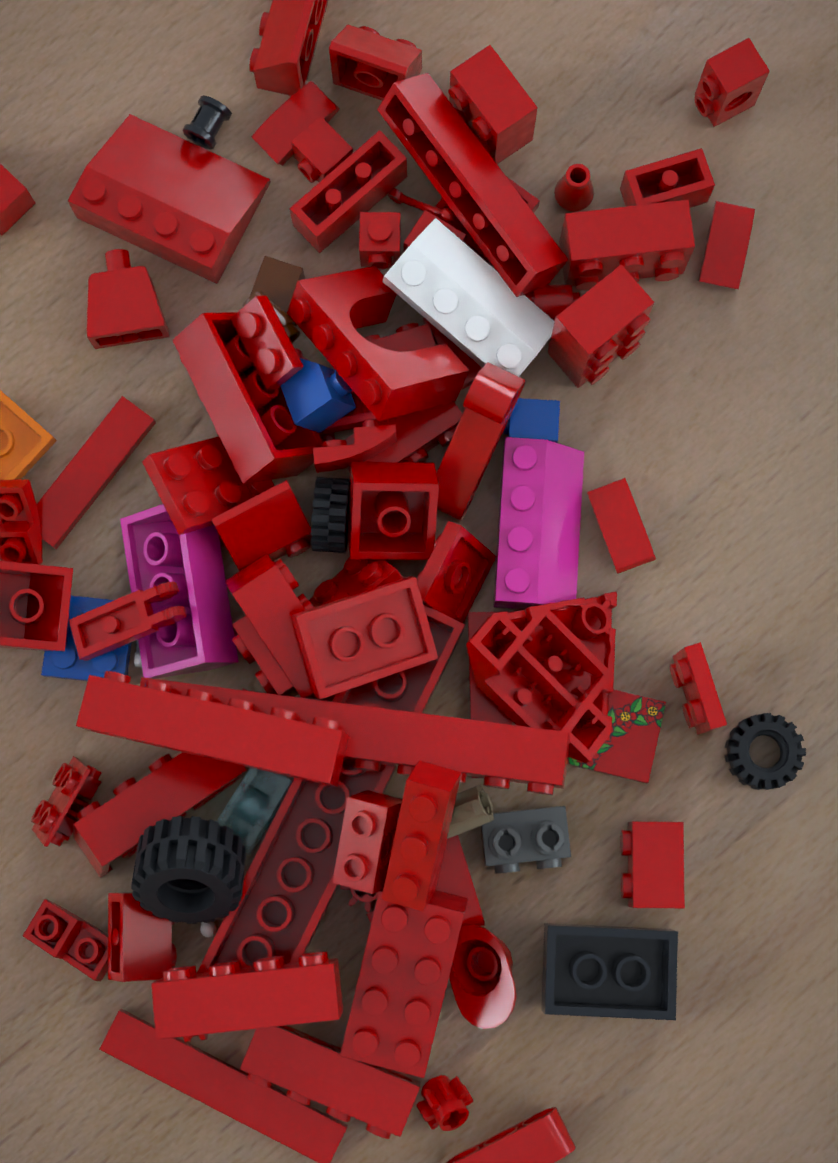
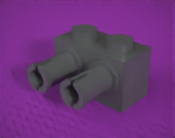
M565 806L493 813L494 820L481 825L485 866L494 865L495 874L520 871L519 863L536 861L537 869L562 867L561 858L571 857Z

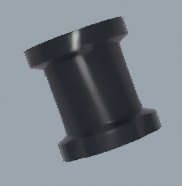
M203 95L198 100L200 107L191 124H186L182 131L195 144L211 150L216 145L215 137L224 121H229L232 112L218 100Z

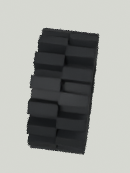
M317 477L314 488L311 528L312 551L346 552L348 543L350 479Z
M772 713L756 714L739 722L729 733L731 736L725 743V748H727L725 760L730 763L731 769L729 770L731 774L736 775L739 778L738 781L743 785H749L752 789L757 790L780 788L785 786L787 782L793 781L797 777V771L802 770L804 762H801L802 756H806V748H802L801 741H804L802 734L798 735L795 731L797 727L792 722L787 723L785 717L781 715L773 716L771 715ZM761 735L773 738L780 748V758L770 768L757 766L749 754L752 741Z

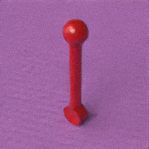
M393 188L388 194V197L397 204L404 203L422 211L426 210L448 224L455 218V214L450 208L439 209L408 197L396 188Z

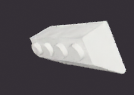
M436 218L411 243L384 275L383 283L482 368L489 362L519 377L552 335L555 321L525 295L516 297L492 266Z

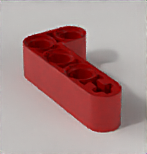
M489 362L476 375L463 403L465 410L437 471L439 482L438 511L462 521L526 382L525 379Z

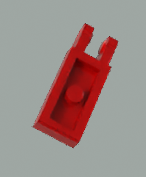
M173 581L167 582L145 591L139 589L70 619L69 624L79 659L88 661L159 631V627L170 626L186 618L187 615L183 606L169 607L155 614L151 603L162 602L179 593L177 583Z

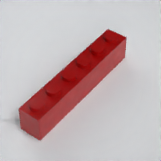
M429 73L394 82L378 107V112L514 295L519 297L548 285L569 259Z
M105 671L104 678L93 675L88 677L76 723L77 727L91 732L333 787L338 786L349 740L348 734L338 730L339 722L320 717H314L312 724L296 721L297 713L271 707L270 715L255 712L254 703L229 698L228 705L212 702V694L188 689L186 696L171 693V685L153 680H146L145 687L129 684L130 676L112 671Z

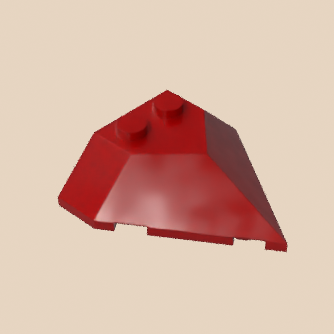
M617 591L587 599L583 597L532 606L525 610L509 613L507 611L493 613L466 643L476 686L517 726L569 732L568 757L583 763H588L592 760L612 733V717L608 716L609 694L613 692L616 629L612 628V609L617 606Z

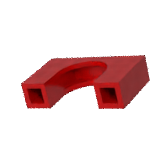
M376 266L297 281L287 311L288 315L291 316L292 320L378 421L457 400L469 369L445 343L415 351L398 352L379 347L357 332V328L385 323L397 295L382 282L384 275Z

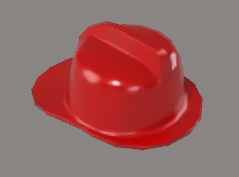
M474 924L461 926L449 980L462 1016L472 1025L479 1028H497L507 1021L515 1006L516 989L512 975V956L507 945L486 928Z

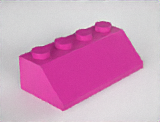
M505 437L493 607L527 609L532 606L576 599L584 451L544 439Z
M163 504L121 518L120 522L131 593L139 589L145 591L167 582H176L179 588L177 595L162 602L151 603L154 614L164 611L169 607L183 606L187 615L183 620L170 626L159 627V631L138 639L144 678L155 679L202 672L238 663L236 645L232 641V638L235 636L227 585L225 583L219 534L215 526L212 525L179 536Z

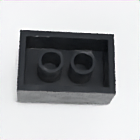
M544 923L541 1010L544 1014L676 1020L678 931L661 928Z

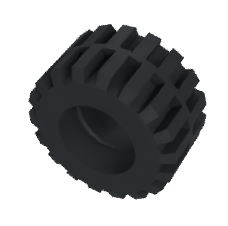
M178 816L172 817V820L163 819L157 821L156 826H149L144 830V835H141L138 841L131 884L134 899L140 902V906L144 910L152 911V915L169 919L171 922L197 924V922H214L215 918L223 919L229 915V911H235L239 906V901H241L246 861V847L243 846V840L240 836L233 835L234 830L228 826H220L219 822L211 819L207 821L201 819V817L191 816V818H183Z

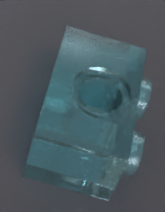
M250 768L217 820L220 826H228L234 830L233 835L241 837L243 846L246 847V855L252 854L274 819L293 781L285 775Z

